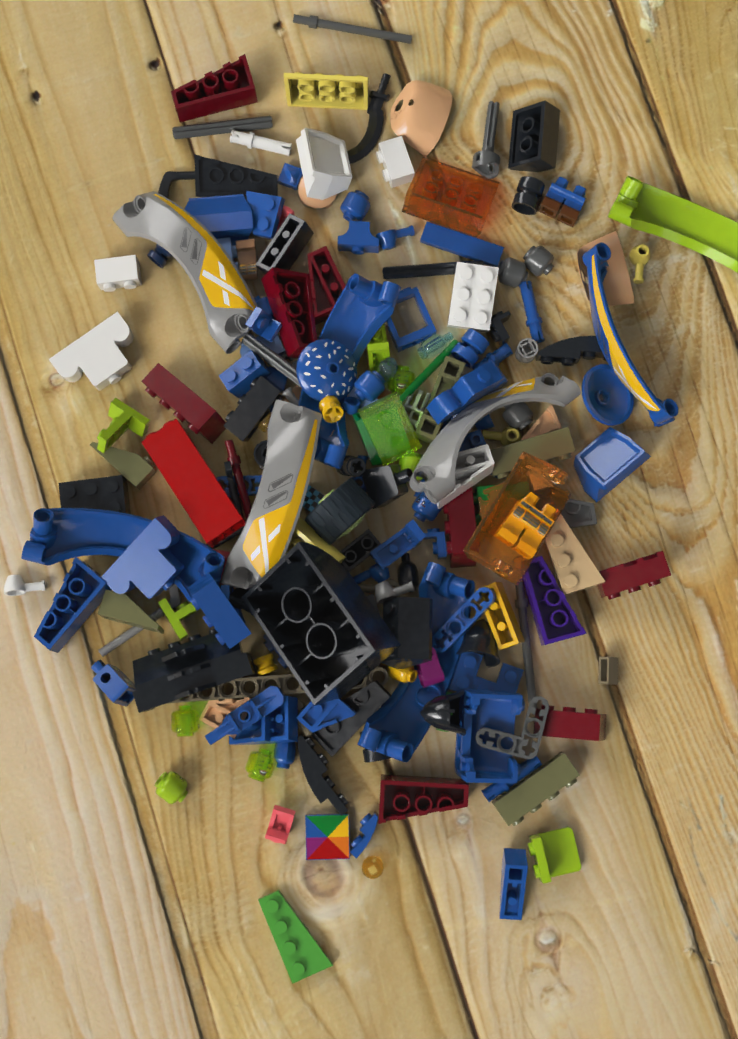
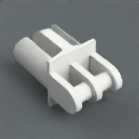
M420 389L413 406L409 404L414 393L407 398L400 413L401 421L405 422L407 426L409 424L415 426L414 429H417L431 396V393L427 392L421 409H418L417 407L423 395V391ZM405 411L410 413L409 417L403 415ZM413 414L419 416L418 420L412 419Z

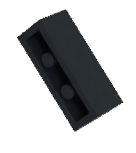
M289 213L255 265L264 275L272 267L290 270L314 232L306 221Z
M266 376L256 377L252 381L250 391L247 395L243 394L237 402L239 406L235 411L232 410L225 418L227 422L224 424V427L243 442L250 440L259 428V424L273 409L275 400H280L283 396L282 392L284 390Z

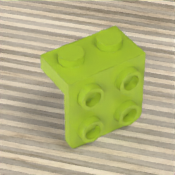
M570 827L529 836L530 843H527L529 853L535 859L533 871L535 877L539 878L543 884L551 882V877L581 870L574 833Z

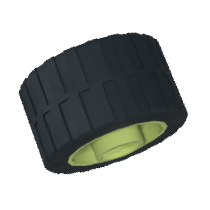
M349 478L336 490L333 489L318 502L319 505L305 518V522L328 545H331L361 523L365 514L375 506V502L353 478Z

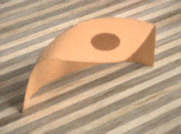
M411 81L403 88L391 108L390 122L392 130L398 136H402L407 144L424 157L433 150L444 130L452 106L451 92L425 81ZM412 99L414 103L413 105L409 106L408 104ZM403 100L401 109L396 112L397 104Z
M616 231L582 246L577 251L579 273L589 301V289L586 281L587 266H585L582 256L598 243H604L611 251V257L607 260L609 265L606 268L607 274L603 281L608 306L635 303L625 257Z

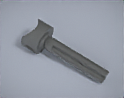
M493 101L489 102L482 151L476 152L473 155L472 168L485 179L497 177L500 166V156L494 152L500 104Z

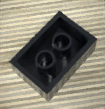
M123 475L58 483L61 508H88L131 514L128 483Z

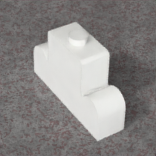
M116 312L51 357L49 361L66 381L76 382L82 377V372H84L95 388L101 391L108 385H113L120 381L121 376L131 370L132 366L120 351L119 346L126 347L130 345L133 341V333L121 315Z

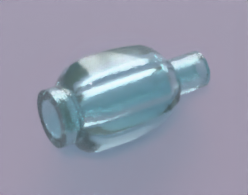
M448 332L443 336L435 334L425 339L421 343L420 348L417 349L419 356L423 360L436 357L447 347V343L453 340V335Z
M391 357L381 360L377 368V372L386 381L384 385L390 383L398 372L399 366L396 360Z

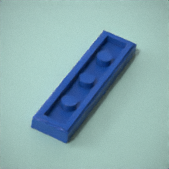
M426 222L420 239V243L471 260H483L484 264L492 267H498L504 250L502 246L430 222Z

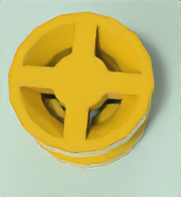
M326 396L319 403V409L326 422L334 423L343 417L344 411L337 397Z
M273 653L253 660V664L258 668V677L278 670V666L273 662Z

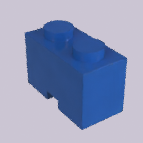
M250 350L221 373L219 377L227 390L240 399L243 394L250 391V384L256 377H268L272 373L262 358Z

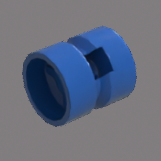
M468 329L461 338L462 342H458L455 345L451 354L456 360L466 363L465 367L472 368L479 359L478 354L482 355L490 344L479 332Z

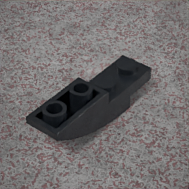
M579 336L558 341L538 351L536 355V361H541L542 364L549 365L553 364V362L562 363L563 366L577 364L580 356H583V359L593 360L595 357L604 358V361L606 359L600 349L596 336Z
M369 529L340 551L345 556L341 564L350 573L370 556L369 553L381 545V543Z
M301 734L298 737V750L307 782L320 803L328 798L342 816L348 811L347 804L349 802L342 793L337 794L333 787L336 785L328 775L326 777L323 775L329 769L327 766L329 761L322 752L318 754L313 747L316 745L309 736L304 737Z

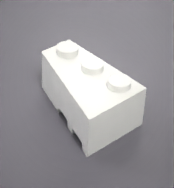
M488 444L458 453L454 491L436 503L438 509L493 472L495 462Z

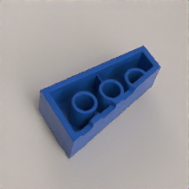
M77 557L74 558L72 568L64 577V583L59 593H56L50 610L46 612L34 635L47 649L56 653L60 652L99 606L105 590H112L101 578V575Z

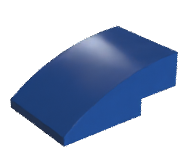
M285 696L283 705L237 734L235 739L229 736V745L298 742V719H296L298 716V698Z

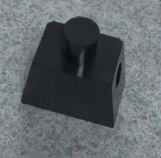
M399 464L365 469V472L361 475L368 496L375 502L373 509L384 507L408 493L406 483L410 481L413 474L411 469L407 468L401 471Z

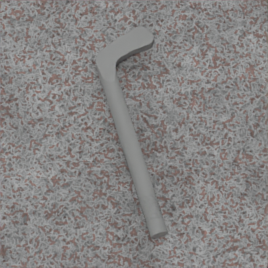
M176 584L169 589L171 598L168 603L172 609L181 604L180 591ZM159 608L149 616L154 621H157L165 614ZM135 626L131 627L99 649V653L104 657L143 629Z

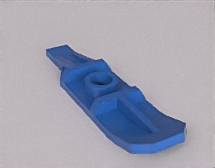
M268 687L227 714L222 724L205 735V738L212 745L226 735L241 733L283 705L285 696L279 687ZM242 712L249 714L247 720L241 719L240 715Z

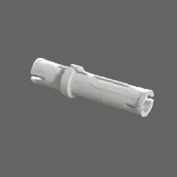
M234 129L231 131L230 143L245 145L249 149L254 147L290 156L292 143L257 136L253 132L248 134Z

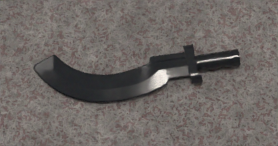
M383 74L377 92H370L369 97L372 99L367 110L369 114L367 131L361 142L353 149L347 151L350 164L368 155L380 137L384 121V111L381 108L383 102H388L390 98L389 94L385 95V90L391 77L389 74Z

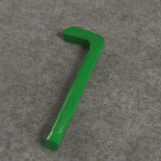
M453 340L406 388L405 392L394 403L397 410L444 362L445 357L451 355L452 349L458 343L457 340Z

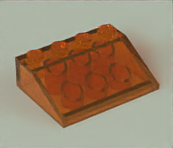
M423 156L406 193L402 212L451 230L480 238L500 182Z

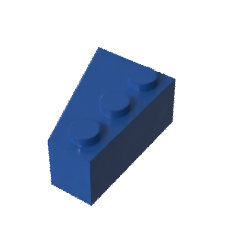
M207 573L187 587L192 595L191 603L196 610L202 609L205 614L202 617L209 628L214 626L218 633L215 634V637L222 646L226 643L230 649L252 634L210 573Z

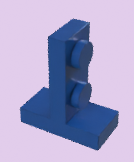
M413 519L403 529L369 554L383 571L408 551L420 545L426 535Z

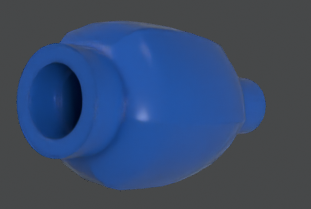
M295 742L275 744L273 759L277 763L276 768L289 769L290 764L295 760Z

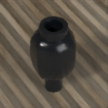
M406 553L401 557L402 563L397 569L398 584L402 586L412 581L416 591V586L419 584L418 570L416 565L410 561L409 553Z

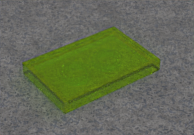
M397 391L358 410L384 466L422 448Z

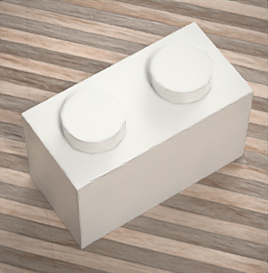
M399 136L380 142L376 156L379 164L382 163L384 166L382 173L385 182L389 181L391 188L413 182L415 172L403 137Z
M136 255L94 260L96 282L101 290L112 292L116 288L134 289L136 286L142 285L140 264Z

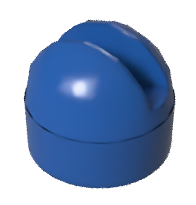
M346 397L343 403V410L349 415H353L359 411L361 401L355 397Z

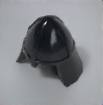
M481 619L469 628L457 654L460 655L465 652L483 653L485 665L489 668L499 665L500 658L490 625L485 619Z
M465 690L433 698L424 705L420 711L421 716L436 729L451 731L465 736L466 730L460 727L459 702L460 697L465 694Z

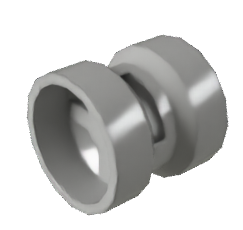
M525 338L519 342L515 350V356L519 362L530 363L533 361L538 352L536 341L531 338Z

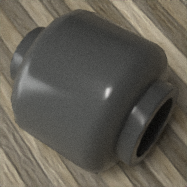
M541 245L537 247L532 246L523 257L526 268L536 277L541 276L543 273L548 275L554 268L552 264L554 261L553 254Z
M511 257L500 261L498 265V280L500 283L516 288L521 282L527 280L528 272L524 262Z
M525 402L504 406L506 410L503 412L502 417L510 427L521 431L533 422V412Z

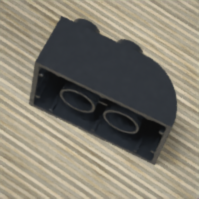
M298 542L241 597L314 705L342 698L401 646L346 568L330 554L309 543Z

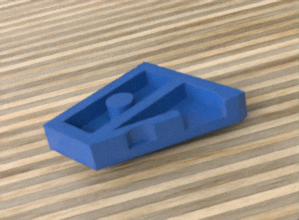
M247 191V202L252 210L253 234L258 237L273 239L277 232L285 199L279 196Z
M341 698L317 705L310 701L296 719L313 733L352 717L357 712Z

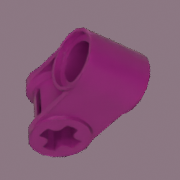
M432 647V661L416 665L418 677L423 688L445 680L436 650Z

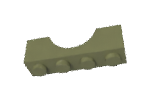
M449 356L445 357L427 406L436 396L455 385L461 378L466 363ZM425 408L414 438L431 444L438 435L442 423L438 425L427 408Z

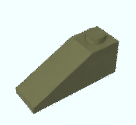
M92 442L90 444L139 490L157 472L153 468L155 464L147 456L142 458L136 453L110 447L105 453H102L97 449L98 443Z
M105 590L98 615L104 619L161 634L164 633V629L129 598L126 593L118 594L114 591Z

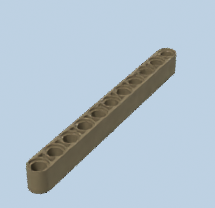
M376 667L364 678L360 685H355L352 689L364 688L374 682L372 676L375 671H382L385 674L384 681L380 683L384 686L388 681V672L381 667ZM293 674L247 677L227 682L234 686V691L231 695L224 693L223 687L226 684L224 683L212 687V694L209 697L204 696L201 691L190 695L188 698H181L169 703L255 697L267 689L266 683L270 679L277 682V687L280 688L283 694L305 693L300 684L296 690L289 689L287 682L290 678H295ZM248 681L255 683L256 689L253 693H248L245 690V684Z

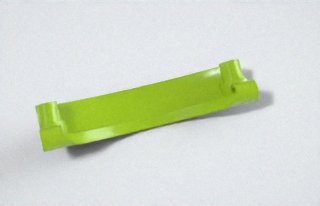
M626 177L608 218L633 229L685 246L738 273V222L636 178Z

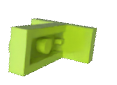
M385 323L367 344L369 371L371 372L373 370L378 373L391 372L390 350Z
M115 398L110 403L108 416L113 418L107 429H102L99 433L97 449L105 453L128 429L143 438L148 431L150 419Z
M166 598L159 601L160 608L180 641L187 638L188 634L180 621L199 610H196L192 603L189 604L186 601L176 607L178 611L174 612Z

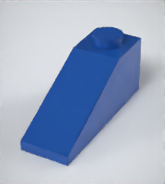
M504 848L500 919L522 920L528 870L526 849Z

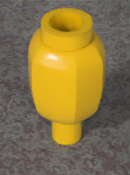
M380 663L382 668L387 669L388 675L397 681L412 683L417 678L418 672L414 670V666L396 669Z

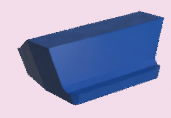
M243 194L189 198L185 210L205 226L216 239L230 237L232 246L236 245L238 240L249 239V235L253 230L252 210Z
M609 427L575 456L573 466L584 492L595 502H598L651 456L631 438Z

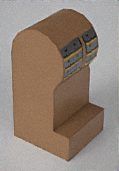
M255 240L236 241L240 274L245 281L258 280V267L255 265L257 263Z

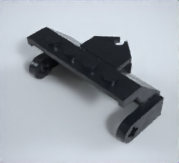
M215 628L209 630V635L201 637V634L189 637V642L181 644L180 641L168 644L169 648L161 651L160 648L148 651V656L132 661L136 688L132 693L138 712H147L160 705L247 675L256 674L251 654L243 652L241 642L230 649L226 643L222 646L215 637V634L218 633Z

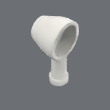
M21 575L8 576L4 586V594L7 596H19L29 591H46L45 580L24 583Z

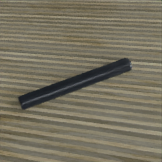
M483 260L460 261L463 263L484 265ZM457 262L384 267L382 269L383 279L455 274Z

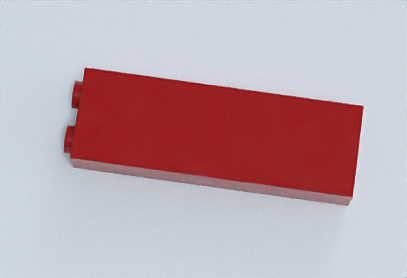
M177 419L166 422L163 428L146 436L145 440L141 443L210 547H214L245 526V519Z

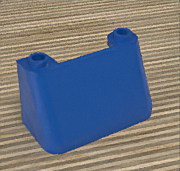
M461 689L465 690V694L460 697L459 722L460 727L466 730V735L463 736L456 733L455 772L457 776L466 783H517L521 767L513 758V755L479 746L476 741V734L483 727L514 734L515 715H520L521 711H524L525 708L523 695L509 692ZM485 731L484 734L479 735V738H482L483 743H487L488 740L494 741L492 746L497 747V740L500 734L495 733V738L489 736V732ZM504 737L501 739L500 744L504 749H510L513 746V740L510 737Z

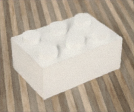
M457 262L447 327L466 330L473 329L481 332L490 331L499 267Z

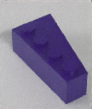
M539 556L518 563L541 646L587 634L567 602L564 593L560 590L543 557Z

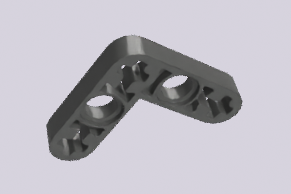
M535 696L530 700L521 736L483 727L476 734L477 743L483 748L520 758H534L539 750L548 714V701L542 696ZM538 700H542V704L545 705V709H540L539 716H543L542 721L536 717H529L530 713L535 715L536 708L532 705L537 703ZM531 721L538 722L540 725L539 732L535 734L530 733L527 729L528 723ZM487 731L490 737L495 738V733L500 734L497 740V747L492 746L494 741L491 740L483 743L479 735ZM525 734L532 738L538 737L537 742L532 740V748L535 751L530 752L529 755H526L525 750L522 749V746H527L529 740L524 739ZM510 737L513 740L512 748L504 749L500 744L501 739Z

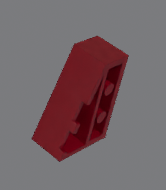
M327 246L307 254L315 325L328 319L346 286Z
M662 550L655 554L599 571L605 583L597 586L601 598L608 596L610 600L620 597L621 591L628 590L629 593L641 590L640 585L648 583L649 587L660 584V579L671 576V572Z
M549 705L542 736L603 741L605 740L606 714H598V709L586 708L584 712H576L574 707H563V711L554 710V706ZM536 709L534 717L542 721L543 716H539L540 709ZM534 721L533 734L540 730V725L536 721Z

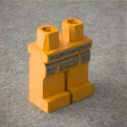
M529 492L524 498L516 502L493 535L508 547L512 546L511 549L525 559L533 558L542 539L555 522L552 519L556 509L549 504H545L541 511L534 506L540 498L533 492Z

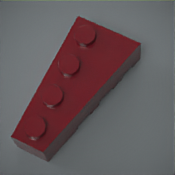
M245 54L233 63L228 62L222 65L223 68L214 73L210 71L204 74V78L198 81L192 80L171 91L180 123L258 102Z
M272 267L261 280L274 318L282 324L279 333L287 356L298 359L302 350L308 344L317 340L310 276L307 273Z
M159 363L142 380V383L147 387L145 391L152 398L157 396L160 399L159 403L165 409L169 410L171 408L174 411L173 415L182 423L185 420L189 424L188 428L196 435L200 433L213 444L225 431L224 424L226 422L218 412Z
M470 487L443 506V514H447V521L444 522L445 534H448L449 541H446L447 554H450V568L476 567L478 542L473 490Z
M381 774L378 824L417 815H428V813L438 811L444 812L468 807L469 783H466L463 779Z

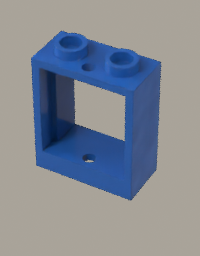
M407 287L401 290L396 304L414 297L427 327L399 337L391 317H389L385 325L397 352L436 337V328L417 287L412 289Z

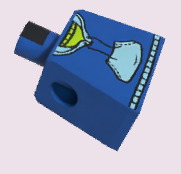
M98 660L92 665L91 669L97 674L93 681L113 703L127 707L134 700L132 691L136 690L135 684L116 666L106 665L102 660Z

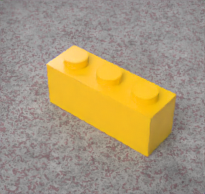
M494 582L484 586L493 589L496 594L495 602L485 612L499 650L525 642L503 583ZM482 592L481 595H482L483 597H482V599L480 600L481 603H482L483 601H488V602H489V600H490V599L488 598L489 592H487V593H483V592Z

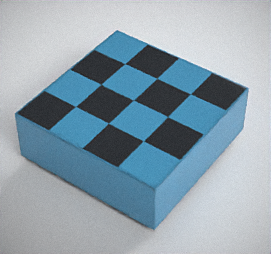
M308 485L302 507L312 512L319 505L318 502L324 495Z

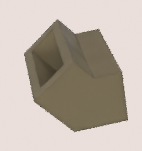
M599 657L598 684L618 685L617 657ZM606 661H607V681H606Z

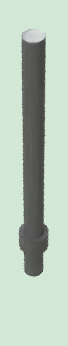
M294 14L293 23L308 25L309 28L313 29L319 27L411 44L412 35L318 19V16L310 15V17Z
M517 582L515 583L517 597L515 607L518 608L520 630L525 640L522 643L529 703L536 696L526 609L528 607V599H525L524 583ZM533 703L532 706L538 709L537 703Z

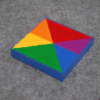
M340 814L305 815L306 860L350 859L349 814H343L342 816Z

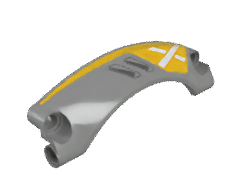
M155 191L137 195L132 202L123 204L113 215V221L127 237L136 236L149 239L167 250L179 262L199 295L210 335L226 354L234 352L241 344L239 338L244 337L251 330L245 323L257 304L245 280L222 245L194 216L175 202Z
M546 373L542 377L508 385L473 402L458 413L431 442L410 478L409 485L411 489L415 492L424 491L426 497L433 504L438 503L454 491L456 461L461 444L472 427L484 416L503 406L519 402H547L565 407L581 394L579 386L564 375L559 380L554 374ZM416 477H422L425 482H418Z
M275 400L268 423L266 458L258 492L246 524L227 558L220 581L221 584L250 590L285 556L309 485L322 420L321 413L283 400Z

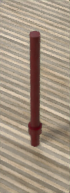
M233 439L224 441L229 456L227 460L231 463L247 520L252 506L240 467L241 459L237 455Z

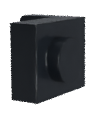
M500 311L494 314L491 319L490 329L492 331H490L494 342H498L500 347L504 343H508L510 339L502 324L509 320L511 316L509 311L505 313Z

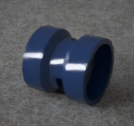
M157 243L156 248L150 250L147 254L149 259L160 268L167 264L168 258L173 257Z

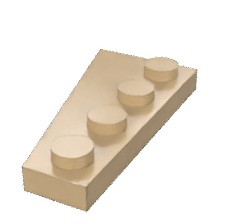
M555 508L556 512L552 519L555 522L545 535L544 540L564 595H568L605 583V580L558 508Z

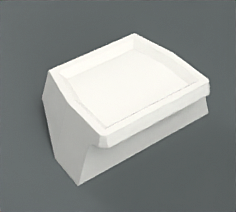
M304 128L296 143L307 197L324 200L348 190L352 180V172L345 141L325 132Z

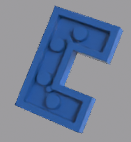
M465 652L460 655L449 687L450 690L458 692L461 689H478L509 693L517 692L524 670L502 663L495 683L476 676L483 655L475 652Z

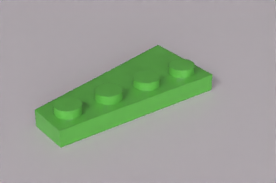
M280 890L258 899L292 984L333 966V962L327 957L322 947L308 931V928L296 915V912Z

